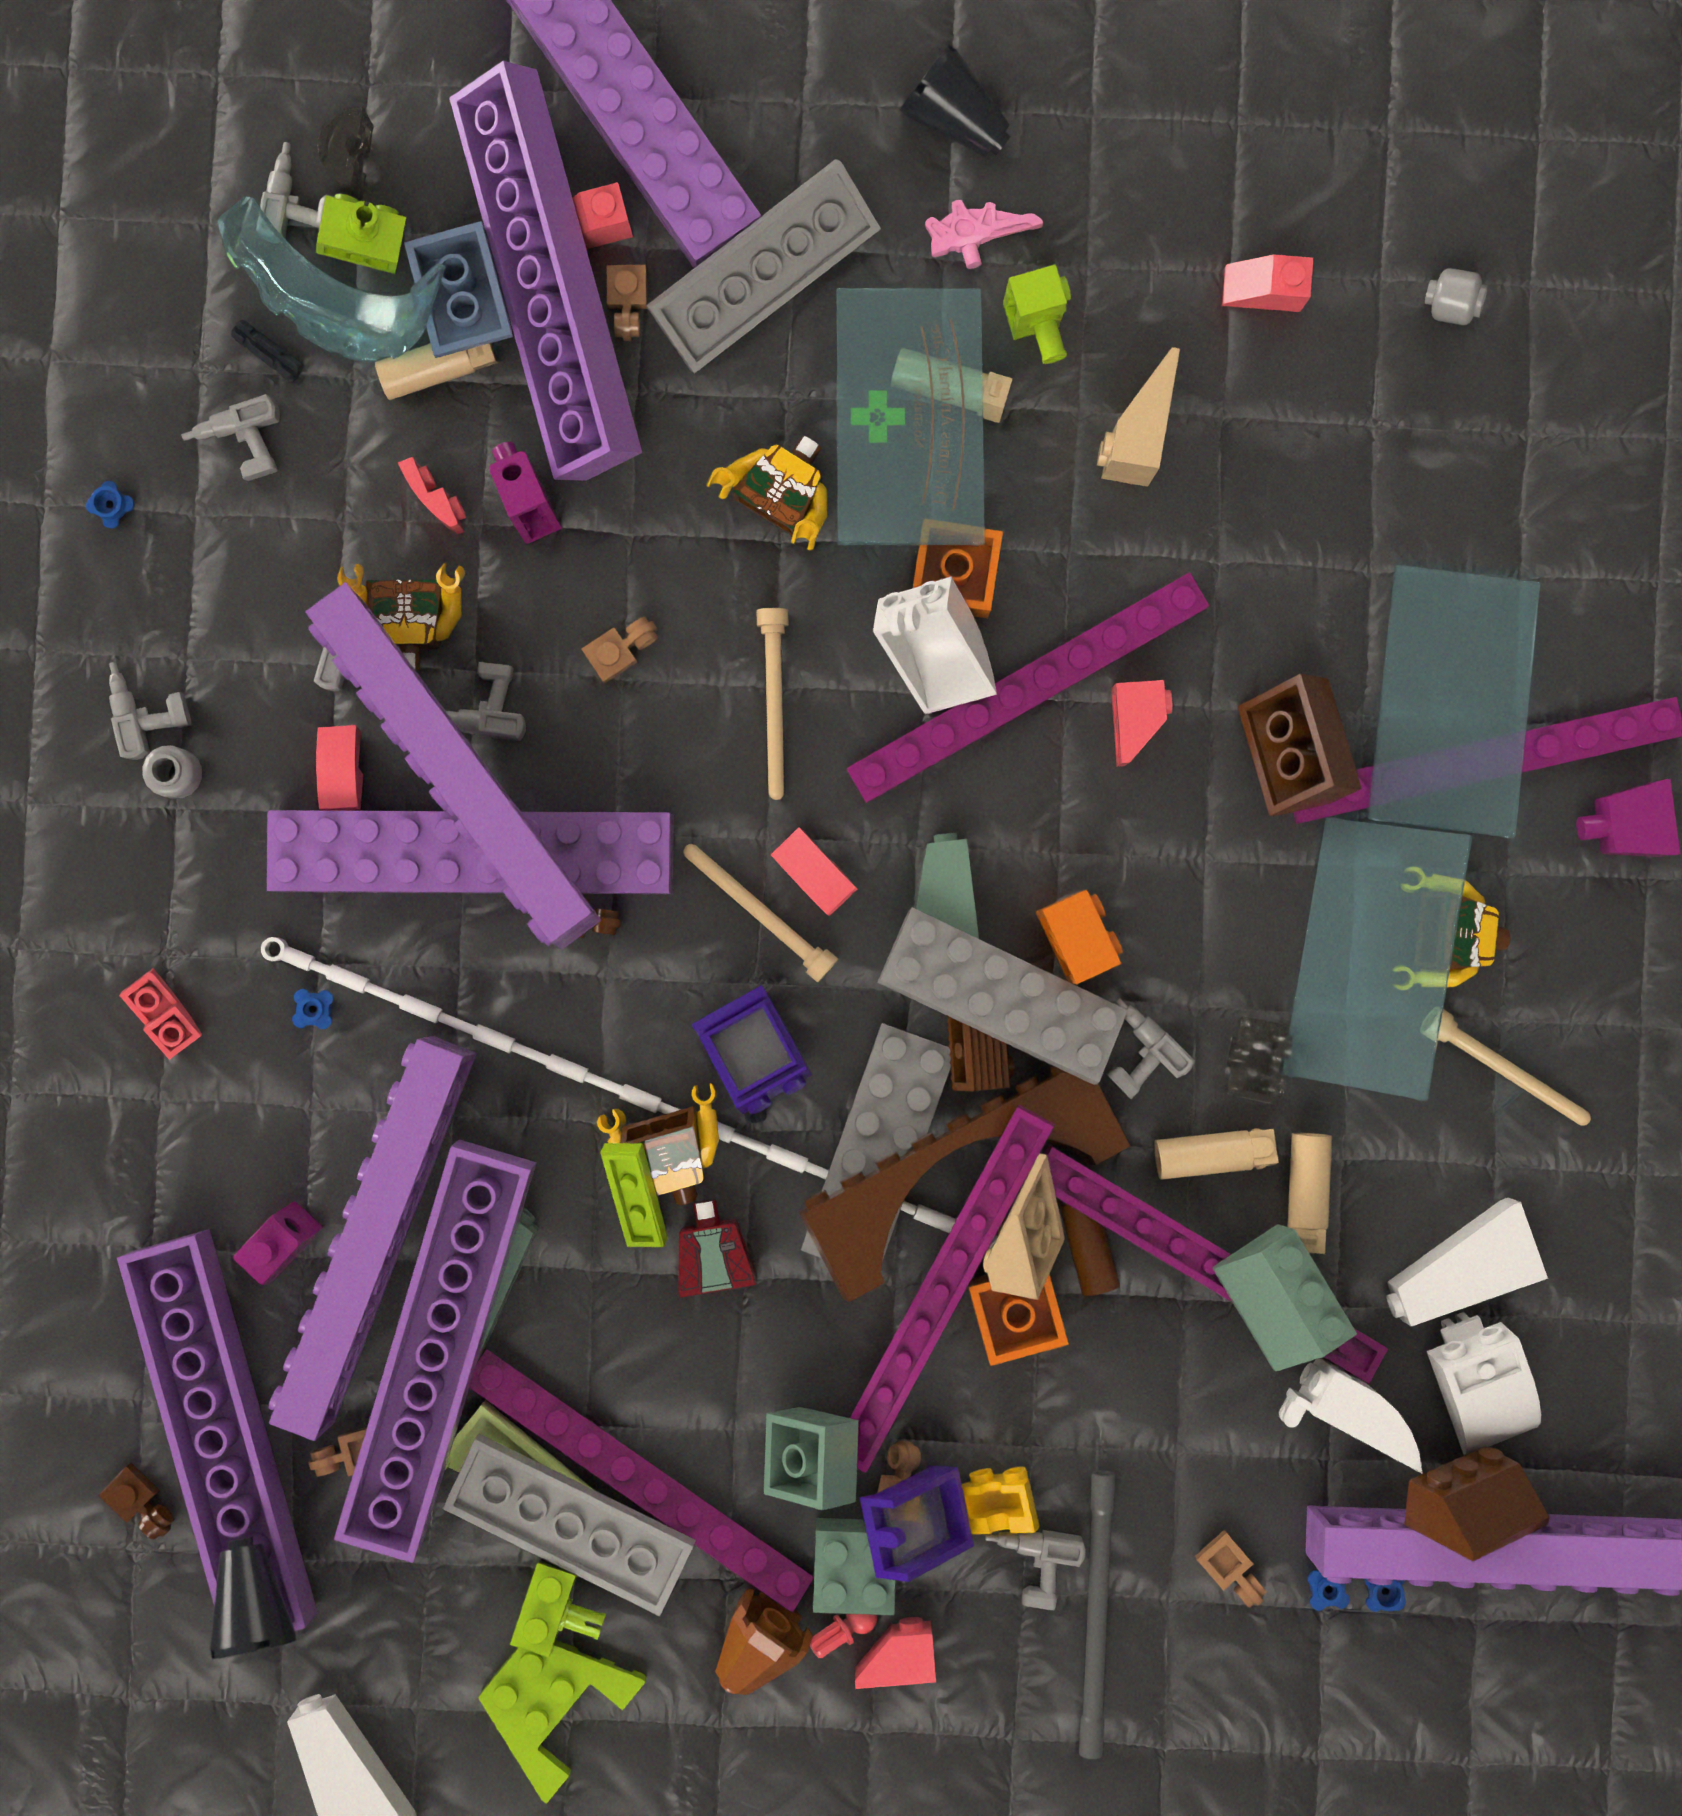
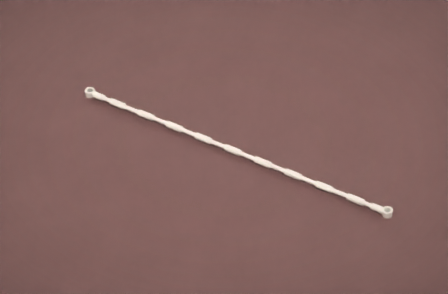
M270 937L261 945V953L269 961L282 960L306 971L312 969L326 975V979L362 994L368 992L400 1005L399 1009L433 1023L439 1021L473 1035V1039L507 1053L512 1051L546 1065L548 1070L580 1083L584 1081L620 1095L619 1099L656 1113L659 1111L668 1114L680 1110L661 1102V1098L627 1084L624 1086L592 1074L588 1072V1068L554 1054L548 1056L515 1042V1038L480 1024L477 1026L443 1013V1009L407 994L402 996L370 983V979L334 964L328 966L318 962L314 956L289 947L282 938ZM273 942H277L281 948L280 953L275 957L269 951V947ZM717 1121L720 1140L730 1143V1141L767 1155L766 1159L800 1173L806 1171L826 1180L829 1170L808 1162V1158L774 1144L769 1146L734 1132L735 1128ZM904 1201L901 1207V1211L913 1215V1219L947 1233H950L955 1224V1218L921 1204L915 1206ZM997 1235L994 1236L988 1249L993 1248L998 1237Z

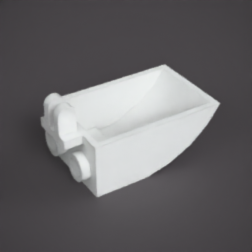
M952 577L938 581H929L919 587L899 593H890L878 599L873 632L925 715L997 695L993 671L981 632Z
M1462 1312L1455 1315L1456 1324L1449 1318L1441 1321L1443 1329L1440 1331L1445 1344L1427 1351L1465 1456L1482 1447L1492 1446L1537 1428L1541 1423V1408L1535 1382L1520 1339L1502 1322L1484 1328L1478 1315L1469 1318Z
M1322 1357L1316 1359L1314 1363L1310 1362L1307 1364L1300 1377V1384L1302 1386L1299 1392L1289 1387L1286 1392L1287 1397L1279 1411L1280 1419L1288 1427H1296L1307 1409L1319 1419L1422 1473L1420 1454L1413 1434L1399 1412L1363 1380Z

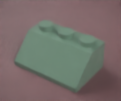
M1277 1224L1212 1267L1274 1371H1280L1324 1357L1357 1335L1295 1229Z

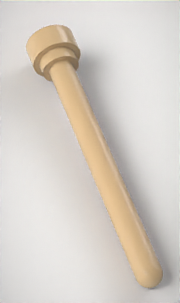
M763 608L757 610V627H761V634L765 635L768 793L774 800H779L784 795L781 634H785V627L789 626L788 609Z
M694 844L685 846L683 850L684 856L804 960L803 965L808 969L806 973L817 983L838 961V958L828 949L823 951L819 947L813 948Z
M1435 1007L1424 1020L1421 1026V1033L1435 1042L1440 1040L1444 1043L1447 1041L1453 1043L1575 1123L1584 1126L1591 1121V1115L1588 1111L1457 1028L1458 1023L1453 1020V1015L1441 1007Z

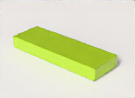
M604 1143L600 1154L627 1247H664L668 1240V1235L643 1143Z

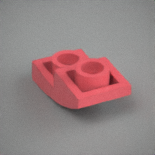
M413 457L398 462L410 487L432 514L457 535L464 533L465 530L460 520L466 518V515L458 497H450L443 487L431 492L432 489L437 487L427 465L421 467Z
M357 725L318 727L316 775L320 811H354L361 809L363 773L358 768L361 731Z
M800 827L771 854L789 876L828 916L834 913L858 890L841 869L824 854Z
M154 968L124 989L119 995L144 1023V1032L169 1060L202 1035L185 1007Z

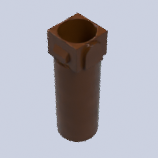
M1057 1199L1082 1296L1103 1294L1119 1288L1120 1282L1106 1227Z

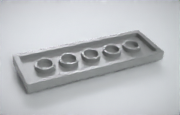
M835 159L651 301L646 307L689 370L695 374L881 228L842 162Z
M913 907L908 910L878 979V983L1093 1085L1098 1084L1101 1080L1128 1010Z
M881 1024L822 1191L826 1190L828 1195L843 1188L840 1181L858 1171H862L864 1176L878 1169L875 1162L897 1151L899 1156L913 1150L911 1143L928 1133L951 1068L949 1063L951 1060L949 1047L892 1026ZM902 1204L899 1207L898 1212L890 1228L886 1246L884 1249L883 1258L885 1256ZM807 1231L801 1251L821 1258Z
M478 1434L474 1439L443 1507L444 1510L658 1616L661 1615L696 1541L481 1434Z

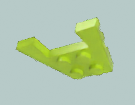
M558 1640L555 1641L553 1651L549 1657L517 1647L478 1697L537 1794L546 1804L569 1777L571 1769L544 1748L541 1743L590 1684L623 1710L647 1679V1676L636 1670L630 1672L615 1666V1662L602 1657L599 1660L578 1652L579 1648Z

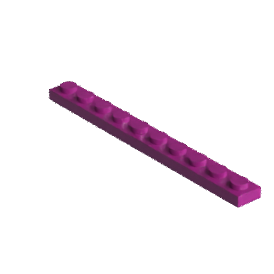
M1189 572L995 683L997 695L955 706L851 765L846 770L867 804L1206 610L1209 604Z
M1677 697L1357 769L1356 772L1361 790L1327 805L1293 812L1295 823L1299 824L1681 737L1682 716Z
M1018 1105L850 1417L851 1419L859 1420L857 1468L865 1473L868 1471L1055 1126L1054 1123L1021 1105Z
M1047 1147L1044 1154L1048 1157L1057 1199L1232 1302L1212 1269L1213 1266L1230 1256V1253L1055 1148ZM1355 1329L1357 1335L1324 1356V1358L1369 1384L1388 1348Z
M486 1349L476 1364L469 1389L664 1525L695 1539L694 1546L793 1613L814 1579L812 1575Z

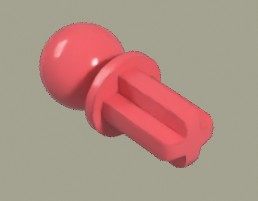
M836 1614L833 1616L834 1622L812 1636L810 1647L818 1658H823L845 1642L849 1645L853 1644L854 1640L851 1634L854 1632L857 1634L871 1632L877 1624L878 1616L846 1614V1618L842 1620Z

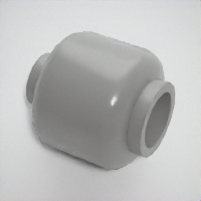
M1447 268L1440 274L1438 281L1430 280L1425 304L1432 305L1431 313L1436 321L1468 325L1473 320V317L1480 318L1488 285L1482 284V278L1476 272Z
M173 745L154 749L146 757L142 766L143 778L147 787L155 794L171 799H179L191 795L199 787L202 780V767L198 758L190 751Z

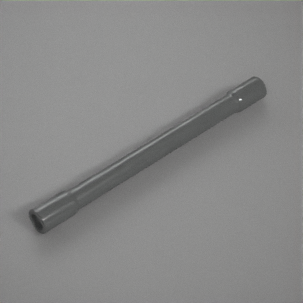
M1104 1470L1092 1471L1090 1509L1092 1511L1089 1585L1083 1714L1080 1719L1079 1755L1088 1759L1102 1758L1105 1721L1103 1718L1111 1521L1114 1510L1116 1477L1115 1473Z

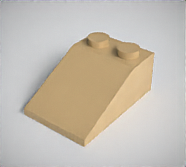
M1172 347L1119 418L1113 431H1106L1104 442L1101 441L1097 458V465L1103 466L1101 479L1148 487L1159 470L1180 352L1179 348Z
M1045 1154L1038 1155L1007 1219L1004 1218L998 1229V1237L993 1248L987 1250L983 1264L984 1271L988 1273L992 1291L1037 1300L1065 1240L1048 1157Z

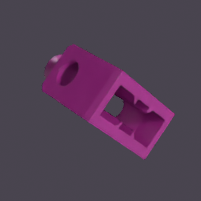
M510 441L503 442L494 447L492 453L496 462L488 468L506 512L526 544L562 529L540 478L526 452H518L515 444Z
M1671 779L1650 782L1597 798L1594 802L1596 815L1577 818L1576 828L1580 840L1599 838L1602 854L1650 857L1680 854Z
M293 1201L273 1214L238 1250L233 1259L261 1285L271 1284L324 1227L296 1201ZM286 1221L292 1223L298 1232L291 1230L286 1225Z

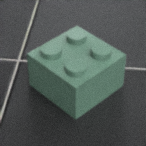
M803 1407L766 1413L764 1494L819 1510L855 1503L859 1420Z
M816 1518L813 1613L894 1615L895 1580L876 1578L864 1519ZM889 1520L890 1527H896V1521Z

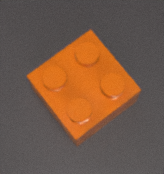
M923 519L913 588L929 581H938L952 577L973 616L988 619L991 612L1003 531Z
M1086 889L1035 911L1067 982L1079 984L1121 964L1118 955L1123 953L1122 947L1113 931L1106 932L1100 919L1105 917L1106 914L1096 894L1091 896Z
M988 1274L972 1278L969 1282L968 1289L990 1366L1069 1345L1050 1275L1044 1284L1038 1300L992 1291Z

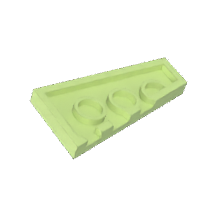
M486 1400L454 1438L445 1468L446 1470L449 1467L460 1472L474 1439L478 1434H481L591 1488Z

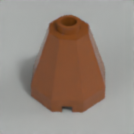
M746 1589L737 1602L715 1671L719 1677L720 1685L731 1694L749 1695L799 1664L807 1654L813 1636L808 1626L802 1631L798 1625L802 1617L797 1609H794L793 1613L789 1612L762 1592L758 1596H753L755 1589Z

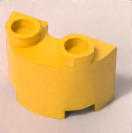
M1014 1467L1005 1470L1002 1474L994 1475L993 1470L990 1468L976 1470L969 1474L970 1481L962 1484V1490L971 1534H991L1004 1529H1009L1010 1533H1035L1040 1526L1026 1467Z

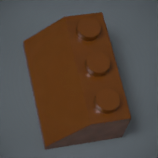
M1300 673L1238 706L1269 816L1275 817L1327 805L1362 789L1328 678Z
M1482 1447L1409 1480L1404 1525L1473 1562L1549 1525L1550 1517L1521 1465L1504 1456L1498 1449Z

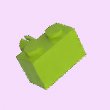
M336 194L335 197L326 195L317 238L316 253L395 274L406 217L398 215L399 212L389 206H374L370 202L368 206H364L365 201H358L356 198L345 194Z
M1056 264L1010 277L1003 300L1013 340L1035 334L1043 364L1054 363L1067 357L1058 327L1060 326L1063 314L1066 312L1067 301L1071 299L1068 281L1065 276L1059 277Z
M540 1560L536 1565L510 1645L549 1657L553 1651L558 1632H562L563 1628L598 1640L602 1628L589 1624L586 1621L602 1626L606 1613H599L572 1604L573 1599H570L577 1575L555 1564Z

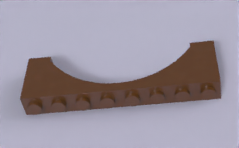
M1051 1066L1049 1068L1051 1075L1040 1081L1034 1076L1015 1086L1017 1093L1005 1100L1002 1095L986 1101L980 1105L983 1112L972 1118H969L967 1114H963L946 1124L948 1131L934 1137L931 1132L916 1139L911 1143L913 1150L899 1156L896 1151L875 1162L878 1167L875 1171L865 1176L862 1171H858L840 1181L843 1187L830 1195L824 1190L806 1199L804 1202L807 1207L798 1213L842 1298L851 1302L885 1283L881 1274V1268L889 1231L899 1207L920 1177L937 1161L954 1150L975 1141L1002 1136L1018 1105L1054 1123L1055 1126L1046 1141L1080 1155L1085 1165H1097L1130 1147L1099 1085H1093L1055 1066Z

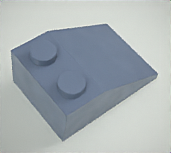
M481 221L404 242L435 358L513 337L508 310L488 237Z

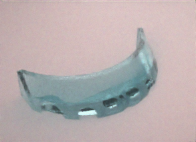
M244 196L218 218V226L225 252L235 269L237 270L242 266L258 287L261 301L276 316L281 312L296 323L298 334L330 352H338L349 359L376 362L379 358L392 357V359L403 355L417 343L425 331L446 267L445 265L437 263L411 287V293L399 296L370 294L337 281L310 263L277 231L254 198Z

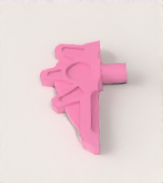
M955 200L952 202L951 214L941 221L931 217L925 222V227L932 238V257L947 255L951 251L962 252L967 269H974L982 264L978 251L981 244L989 242L991 239L1030 229L1042 228L1043 220L1035 214L1017 215L997 211L996 205L991 202L985 203L983 209H966L962 200Z

